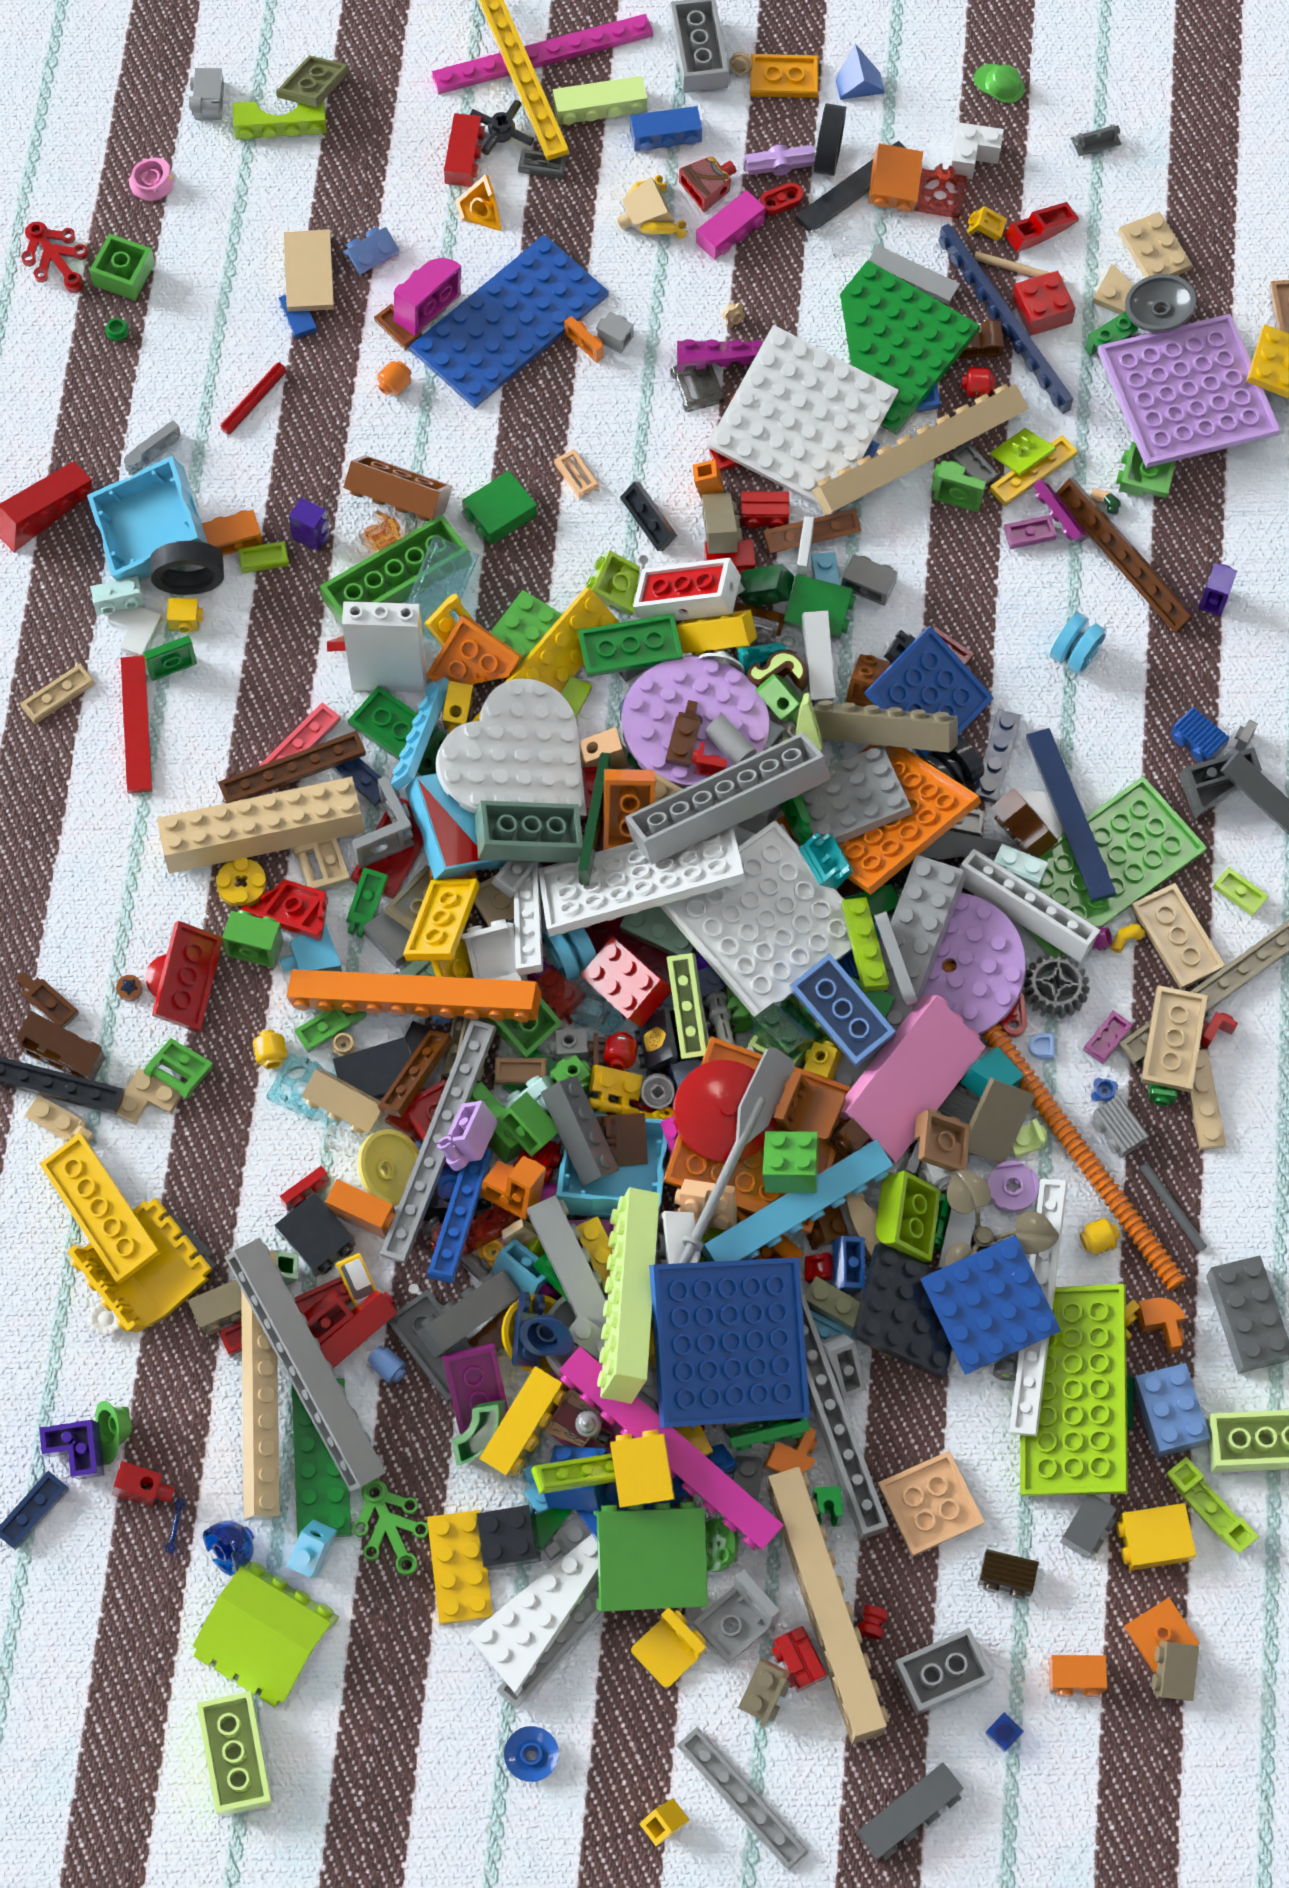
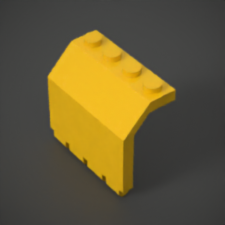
M157 1198L150 1202L144 1200L134 1209V1212L162 1253L122 1284H118L114 1280L92 1244L85 1247L74 1244L67 1250L72 1258L70 1262L73 1267L79 1272L82 1271L87 1277L85 1279L86 1284L93 1291H97L100 1294L102 1305L108 1311H113L117 1317L116 1323L124 1331L138 1333L168 1317L209 1280L206 1275L212 1271V1268L202 1255L192 1259L198 1253V1250L186 1235L177 1239L183 1231L171 1215L162 1220L168 1212Z

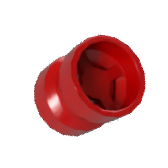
M863 1605L861 1612L863 1621L858 1623L860 1634L871 1639L881 1640L884 1629L881 1626L887 1621L889 1612L877 1606Z

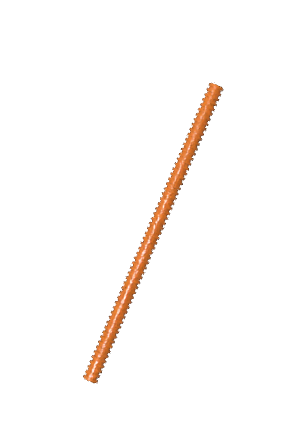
M947 961L943 964V970L948 973L955 971L957 967L955 963L952 964V961ZM996 1024L989 1031L983 1033V1040L985 1042L988 1041V1047L995 1049L998 1046L1021 1071L1023 1078L1019 1083L1020 1089L1036 1095L1032 1103L1034 1104L1033 1108L1036 1111L1039 1110L1038 1115L1044 1117L1043 1122L1048 1123L1047 1127L1053 1130L1052 1134L1054 1136H1058L1057 1141L1063 1143L1061 1146L1067 1149L1066 1153L1068 1155H1072L1071 1160L1077 1162L1076 1166L1081 1168L1080 1172L1086 1174L1085 1179L1091 1181L1090 1186L1096 1188L1094 1190L1096 1193H1100L1099 1198L1105 1200L1104 1205L1110 1207V1213L1114 1212L1113 1217L1119 1219L1118 1224L1124 1226L1123 1230L1129 1233L1128 1237L1130 1239L1133 1238L1134 1241L1132 1243L1139 1246L1137 1248L1138 1251L1143 1252L1142 1256L1148 1259L1147 1263L1149 1265L1152 1264V1270L1158 1272L1157 1277L1163 1279L1161 1282L1167 1285L1166 1289L1173 1291L1181 1286L1187 1279L1186 1275H1182V1270L1176 1268L1177 1263L1171 1261L1172 1257L1166 1254L1168 1252L1166 1249H1162L1163 1244L1157 1242L1158 1238L1152 1235V1229L1148 1230V1224L1142 1222L1143 1217L1138 1216L1139 1212L1133 1209L1134 1205L1132 1203H1128L1129 1198L1123 1196L1124 1191L1119 1190L1120 1186L1118 1184H1114L1115 1179L1109 1177L1110 1173L1104 1170L1105 1166L1103 1164L1100 1165L1101 1160L1095 1158L1096 1154L1090 1151L1091 1147L1089 1145L1086 1146L1087 1141L1081 1139V1133H1077V1128L1072 1126L1073 1122L1067 1120V1114H1063V1109L1058 1107V1102L1053 1101V1095H1049V1090L1044 1088V1083L1039 1082V1076H1035V1071L1030 1069L1031 1065L1025 1063V1057L1020 1056L1021 1052L1019 1050L1016 1051V1045L1011 1044L1012 1040L1007 1038L1008 1034L1006 1032H1002V1026Z

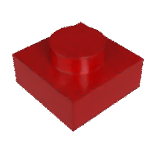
M825 1252L805 1256V1281L811 1284L816 1276L823 1281L833 1280V1255Z

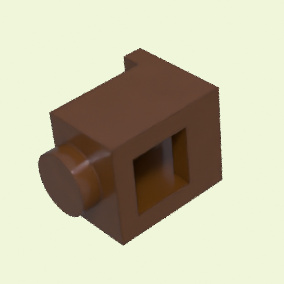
M853 1118L840 1122L833 1130L831 1138L826 1142L841 1158H844L847 1154L858 1151L870 1135Z

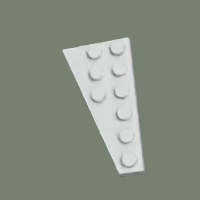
M592 1534L468 1635L470 1640L516 1696L523 1689L522 1685L527 1677L531 1676L537 1668L536 1664L544 1652H548L570 1619V1613L576 1604L579 1605L584 1598L583 1594L590 1583L598 1577V1542Z

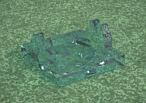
M290 1053L269 1089L266 1099L312 1120L317 1109L298 1102L303 1097H301L302 1094L294 1091V1085L300 1081L308 1084L315 1069L318 1067L323 1069V1067L317 1061H310L307 1056L300 1058ZM295 1069H306L302 1077L292 1079L286 1076ZM282 1083L291 1087L293 1094L290 1099L286 1094L282 1093Z

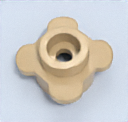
M731 303L724 308L722 317L727 321V328H732L734 324H739L744 319L745 314L742 311V303Z

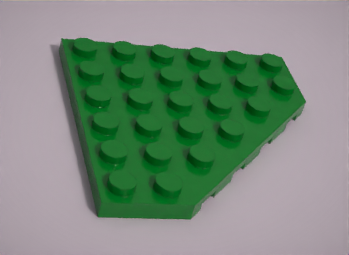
M867 260L840 293L850 362L852 366L899 390L880 425L897 435L919 405L930 394L934 386L938 384L980 331V325Z

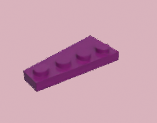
M692 339L677 341V372L685 371L687 366H695L696 370L706 369V364H718L719 367H727L735 361H738L741 365L752 364L764 341L742 342L740 340H731L729 342H722L714 339L707 341H694Z

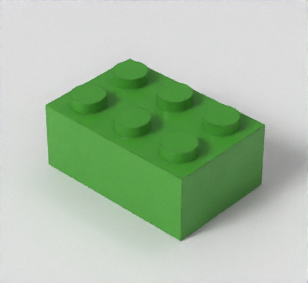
M522 590L490 633L523 655L518 664L519 666L561 617L562 613Z

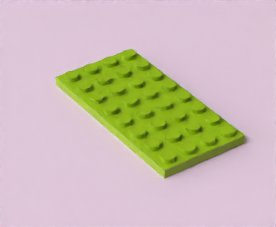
M1124 1284L1055 1287L1052 1312L1061 1332L1049 1337L1037 1437L1020 1435V1495L1022 1497L1128 1494L1126 1286Z

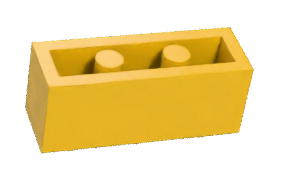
M751 610L736 611L729 615L682 620L676 625L683 654L692 653V655H700L707 650H714L716 653L718 651H726L731 647H736L738 650L750 647V644L757 638Z

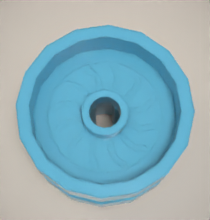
M1080 612L1075 613L1067 622L1056 639L1049 655L1060 664L1068 660V669L1078 675L1093 660L1107 635V629L1097 623L1088 628L1089 618Z
M584 927L568 931L564 935L549 936L548 931L543 933V939L549 956L565 983L579 978V968L584 971L597 955Z

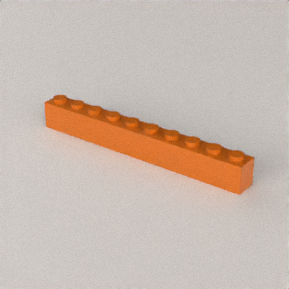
M292 969L286 997L293 1008L301 1011H306L310 1008L319 1009L324 1012H331L332 1010H343L347 1013L367 1011L370 1014L376 1015L386 1012L397 1016L405 1014H416L421 1017L440 1015L444 1018L462 1016L472 1020L481 1017L490 1018L495 1021L514 1019L518 1022H527L528 1020H537L542 992L536 981Z

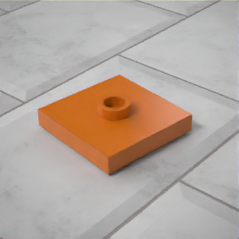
M1170 1598L1162 1601L1124 1626V1629L1154 1673L1157 1670L1154 1654L1156 1647L1159 1646V1641L1196 1646L1200 1644Z

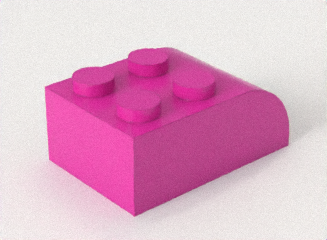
M437 258L428 261L419 270L413 271L409 279L403 284H399L394 290V322L414 336L425 328L461 295L462 265L448 258Z

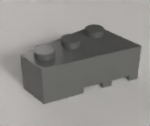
M1254 747L1239 751L1260 772L1262 771ZM1234 753L1185 767L1179 774L1194 820L1239 790L1220 771Z

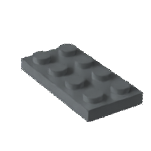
M427 1289L397 1310L398 1313L386 1323L448 1404L452 1400L442 1356L472 1349V1346L464 1337L435 1358L432 1356L416 1332L423 1328L421 1324L423 1320L433 1313L438 1317L443 1311L441 1310V1305L429 1289Z

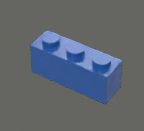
M698 106L630 115V132L634 151H648L655 148H670L677 145H693L702 142V125Z

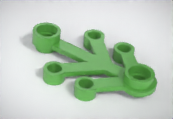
M374 1479L362 1487L361 1495L365 1504L359 1519L353 1524V1532L357 1537H365L369 1533L368 1521L374 1508H376L379 1519L369 1544L363 1550L365 1559L373 1562L379 1558V1547L386 1531L397 1556V1571L403 1576H411L417 1570V1560L413 1554L407 1553L396 1527L412 1532L417 1539H424L429 1534L428 1525L422 1521L414 1522L390 1513L385 1503L402 1508L403 1512L407 1515H414L418 1511V1503L414 1498H404L388 1492L384 1482ZM374 1489L380 1491L379 1496L376 1498L370 1496V1492ZM408 1502H412L415 1504V1508L409 1511L405 1508V1505ZM360 1524L366 1526V1530L362 1533L356 1531V1527ZM417 1527H425V1533L421 1535L417 1534ZM371 1548L377 1551L373 1557H369L366 1554ZM406 1561L412 1563V1567L409 1570L402 1568V1564Z

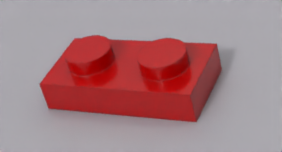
M322 1165L280 1195L281 1203L287 1211L292 1208L295 1209L309 1195L314 1192L317 1194L327 1186L329 1177Z

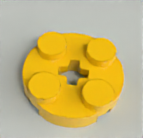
M246 857L227 862L216 876L217 889L221 899L233 907L252 906L261 900L259 896L266 891L267 882L264 870L258 863ZM245 878L247 886L243 887L241 885L236 887V880Z

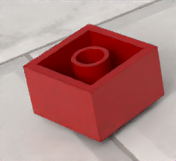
M1058 270L1015 283L1012 300L1029 336L1073 322L1076 307Z

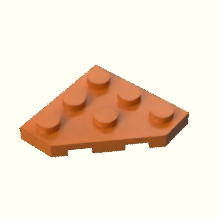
M461 615L427 672L426 677L435 682L445 677L449 681L469 685L506 678L514 672L523 655L468 616Z

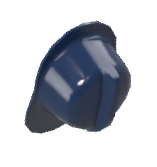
M542 1314L535 1319L525 1321L520 1327V1340L524 1347L538 1356L569 1354L573 1349L574 1340L565 1323L561 1322L556 1316Z

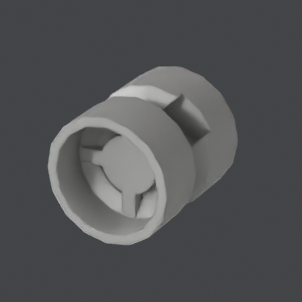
M653 1073L648 1075L643 1081L641 1089L642 1098L649 1107L660 1109L672 1102L675 1095L672 1079L666 1074Z

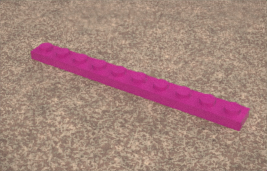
M645 13L524 47L535 69L653 37V30ZM501 53L431 71L438 95L510 75Z

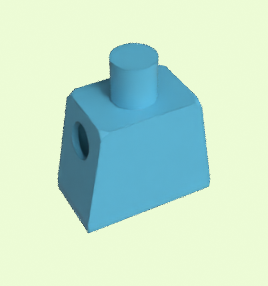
M326 923L324 924L321 941L301 935L290 941L293 955L279 959L283 973L290 972L292 969L342 972L341 963Z
M313 1519L301 1531L287 1567L310 1578H318L338 1530ZM313 1533H316L321 1537H316L313 1535Z

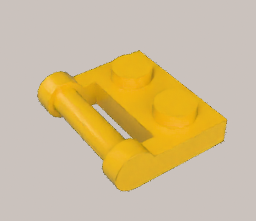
M457 594L449 596L424 623L442 647L456 625V621L449 614L452 609L459 617L466 615L473 620L461 604V599Z

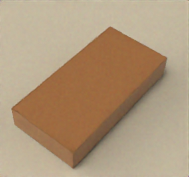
M495 1058V1085H526V1082L537 1075L540 1078L546 1076L547 1058Z

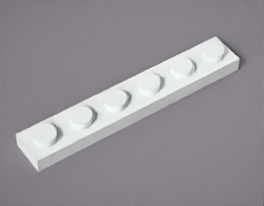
M539 862L514 894L515 956L518 976L543 971Z

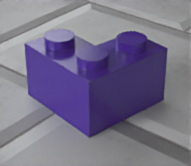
M85 1420L39 1428L42 1455L48 1457L68 1455L70 1476L72 1478L81 1480L105 1476L98 1422Z

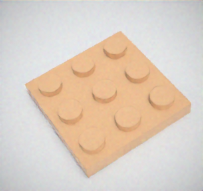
M950 1450L877 1484L912 1557L978 1528L985 1523Z

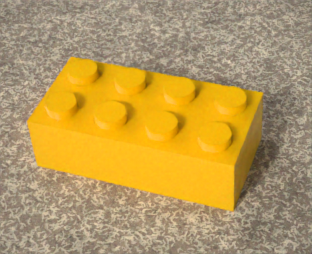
M535 1366L479 1459L508 1477L520 1476L523 1472L522 1469L527 1465V1462L524 1461L529 1452L534 1453L541 1442V1439L538 1437L542 1430L546 1429L553 1417L554 1410L557 1405L561 1404L567 1394L566 1390L568 1387Z

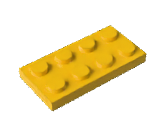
M477 879L430 881L403 953L406 961L453 960L480 887Z
M480 1510L427 1517L439 1625L489 1619L493 1615L488 1570L483 1567L476 1513H481Z

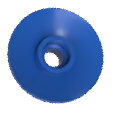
M526 1726L516 1730L509 1737L504 1748V1760L508 1770L513 1776L525 1782H537L548 1777L555 1769L559 1758L558 1745L554 1737L545 1729L537 1726ZM529 1751H534L537 1757L534 1760H528L526 1754Z

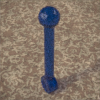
M182 1498L177 1499L175 1502L177 1509L169 1543L164 1547L168 1554H173L176 1550L174 1541L181 1511L186 1505L185 1500Z

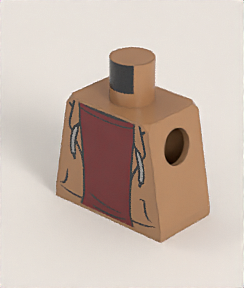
M569 1389L544 1431L581 1447H589L593 1440L606 1447L613 1433L602 1427L601 1431L591 1438L584 1437L577 1432L575 1421L581 1412L590 1410L596 1412L599 1416L602 1412L595 1406L591 1408L580 1398L581 1394L578 1391Z

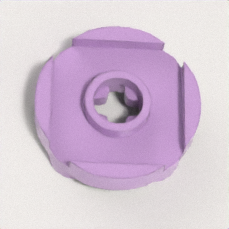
M1019 1161L1000 1163L991 1172L987 1181L991 1191V1201L994 1203L995 1208L1000 1211L1010 1213L1022 1212L1033 1205L1039 1192V1180L1036 1173ZM1009 1181H1014V1184L1019 1185L1020 1188L1016 1192H1011L1006 1186H1009Z

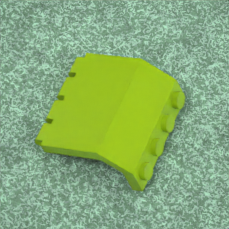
M249 1561L238 1569L218 1596L193 1644V1647L197 1649L193 1657L209 1667L214 1660L217 1661L214 1667L215 1671L231 1681L238 1674L240 1677L237 1680V1685L247 1691H251L253 1695H256L259 1689H262L263 1691L259 1698L276 1708L280 1701L282 1703L287 1701L313 1650L325 1633L336 1625L340 1616L336 1615L334 1610L328 1605L319 1604L312 1600L307 1592L296 1590L289 1586L288 1581L283 1577L273 1576L268 1573L262 1564Z

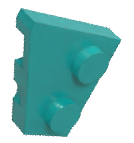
M782 642L738 649L739 662L744 666V675L747 677L748 669L754 663H760V667H765L768 658L773 653L782 650L787 651L786 647Z

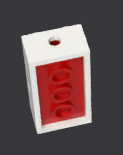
M730 558L642 569L633 608L641 619L674 614L675 621L729 615L733 613L741 575Z

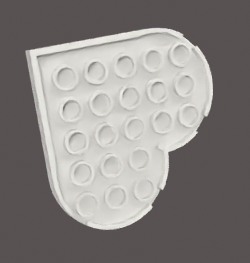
M514 679L497 686L489 694L482 706L480 721L468 722L453 729L446 736L438 750L436 772L440 785L447 795L450 794L460 803L459 806L469 812L475 814L481 800L579 804L580 819L584 820L586 817L576 718L567 700L557 690L543 682L532 679Z

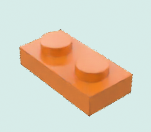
M572 316L564 321L565 334L596 363L603 358V343L600 338L588 332L586 326L581 321L575 320Z

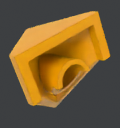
M484 175L462 194L455 203L461 220L502 232L495 193L489 176Z

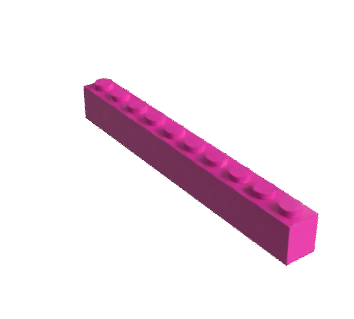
M580 1346L560 1368L559 1373L562 1375L560 1380L569 1389L572 1390L576 1387L583 1394L580 1398L591 1408L594 1405L599 1407L603 1411L600 1416L610 1425L616 1422L623 1429L620 1432L622 1435L631 1434L632 1439L643 1437L642 1432L658 1429L659 1434H665L672 1479L677 1476L684 1482L681 1487L692 1497L695 1494L700 1496L704 1500L701 1504L713 1515L717 1511L725 1518L722 1523L733 1533L738 1530L745 1536L742 1541L754 1551L757 1547L762 1551L783 1527V1524L673 1427L660 1428L659 1415L639 1397L636 1396L632 1404L600 1398L601 1387H598L597 1383L603 1366Z

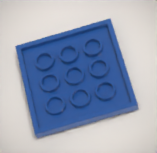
M931 626L927 627L864 692L874 705L879 706L880 709L899 707L902 711L924 710L925 713L930 714L947 712L950 716H957L958 736L994 699ZM914 749L921 758L930 752V750Z
M1016 1235L920 1278L964 1375L1061 1332Z

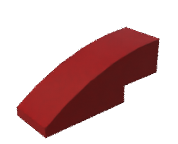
M1068 202L1033 211L1029 218L1011 223L1004 236L1014 250L1020 252L1061 233L1078 222L1079 217Z

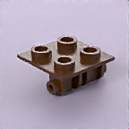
M645 1113L595 1116L617 1166L648 1164Z

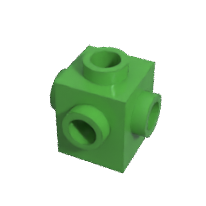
M574 1055L570 1059L566 1057L559 1061L556 1068L550 1071V1078L555 1084L577 1075L585 1091L589 1087L591 1069L585 1060L580 1061Z

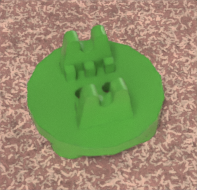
M712 1518L705 1522L707 1571L722 1572L729 1568L732 1563L737 1562L736 1555L739 1543L737 1531L733 1533L722 1523L724 1520L722 1518Z

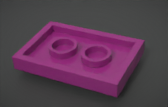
M493 1343L442 1356L460 1434L469 1428L472 1421V1409L478 1404L505 1399L506 1415L509 1409Z

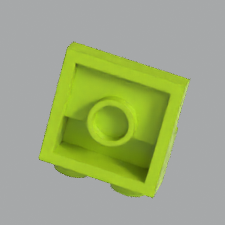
M609 550L604 556L600 555L596 560L594 568L597 569L595 576L591 575L585 588H591L606 607L612 605L631 616L635 613L633 608L634 595L637 593L640 566Z

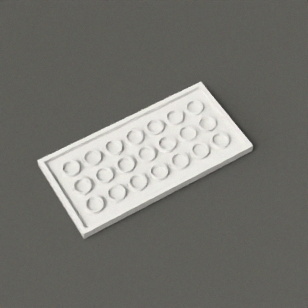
M734 826L653 865L650 864L634 842L595 852L589 886L580 885L578 867L580 857L577 863L560 862L538 869L546 927L549 936L564 934L568 931L589 927L596 923L610 921L617 917L635 914L642 910L660 907L670 902L684 900L695 895L709 893L716 889L734 886L746 881Z

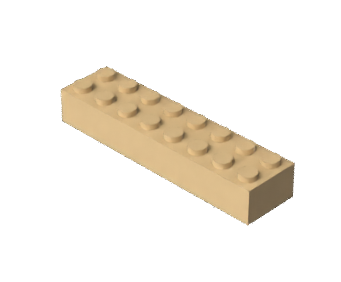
M352 777L157 818L164 858L169 874L290 849L328 839L364 833L362 815Z

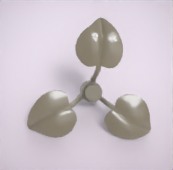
M966 1170L953 1171L947 1189L948 1203L954 1211L960 1214H969L975 1210L976 1230L971 1239L973 1248L965 1242L954 1244L946 1254L944 1267L977 1253L976 1251L984 1250L990 1247L992 1242H997L1011 1235L1017 1236L1025 1254H1038L1046 1251L1059 1239V1233L1044 1215L1034 1211L1025 1212L1016 1219V1230L994 1235L990 1228L981 1226L979 1207L987 1206L991 1201V1191L988 1184L983 1178L973 1172Z

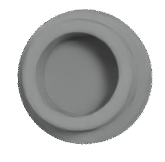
M583 1411L577 1416L575 1427L580 1435L591 1438L601 1431L602 1420L594 1411Z

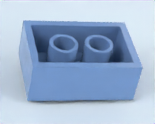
M1186 1363L1135 1376L1134 1394L1155 1459L1206 1446L1211 1437Z

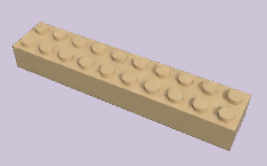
M800 1467L770 1475L766 1489L776 1519L783 1524L780 1531L851 1745L881 1736L887 1727L889 1717L885 1706L880 1707L878 1696L880 1691L876 1680H871L869 1675V1669H871L867 1653L862 1654L860 1649L862 1637L858 1627L853 1628L851 1617H854L850 1602L844 1601L842 1591H845L841 1576H836L834 1565H836L833 1551L826 1548L825 1540L828 1539L824 1525L818 1524L817 1514H819L815 1499H810L808 1489H810V1483L807 1474H802Z

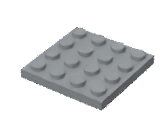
M882 745L828 766L831 780L800 794L804 799L806 810L811 816L810 826L813 835L819 833L821 836L818 841L827 833L833 834L839 844L913 814Z

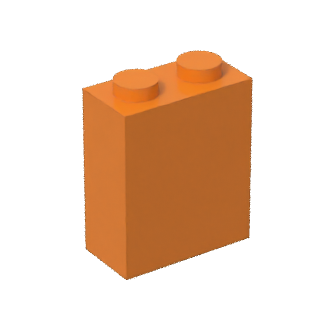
M879 143L874 152L868 203L874 204L879 208H896L901 212L913 211L918 202L923 151Z
M339 1179L334 1183L325 1201L327 1207L336 1217L383 1239H386L396 1213L392 1204Z

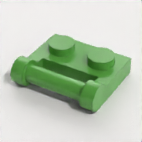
M170 1038L147 1064L144 1074L149 1077H156L179 1091L180 1096L188 1099L194 1089L212 1070L213 1063ZM163 1064L164 1066L178 1073L182 1077L186 1078L188 1081L186 1083H183L174 1076L160 1069L159 1066Z

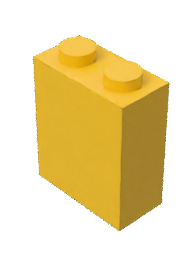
M658 1429L642 1432L643 1437L633 1439L631 1434L615 1436L616 1441L610 1442L620 1508L675 1499L665 1434H659Z
M1185 1503L1125 1512L1121 1514L1119 1521L1116 1522L1118 1537H1122L1124 1542V1548L1121 1549L1123 1562L1128 1564L1129 1571L1190 1562L1197 1556Z

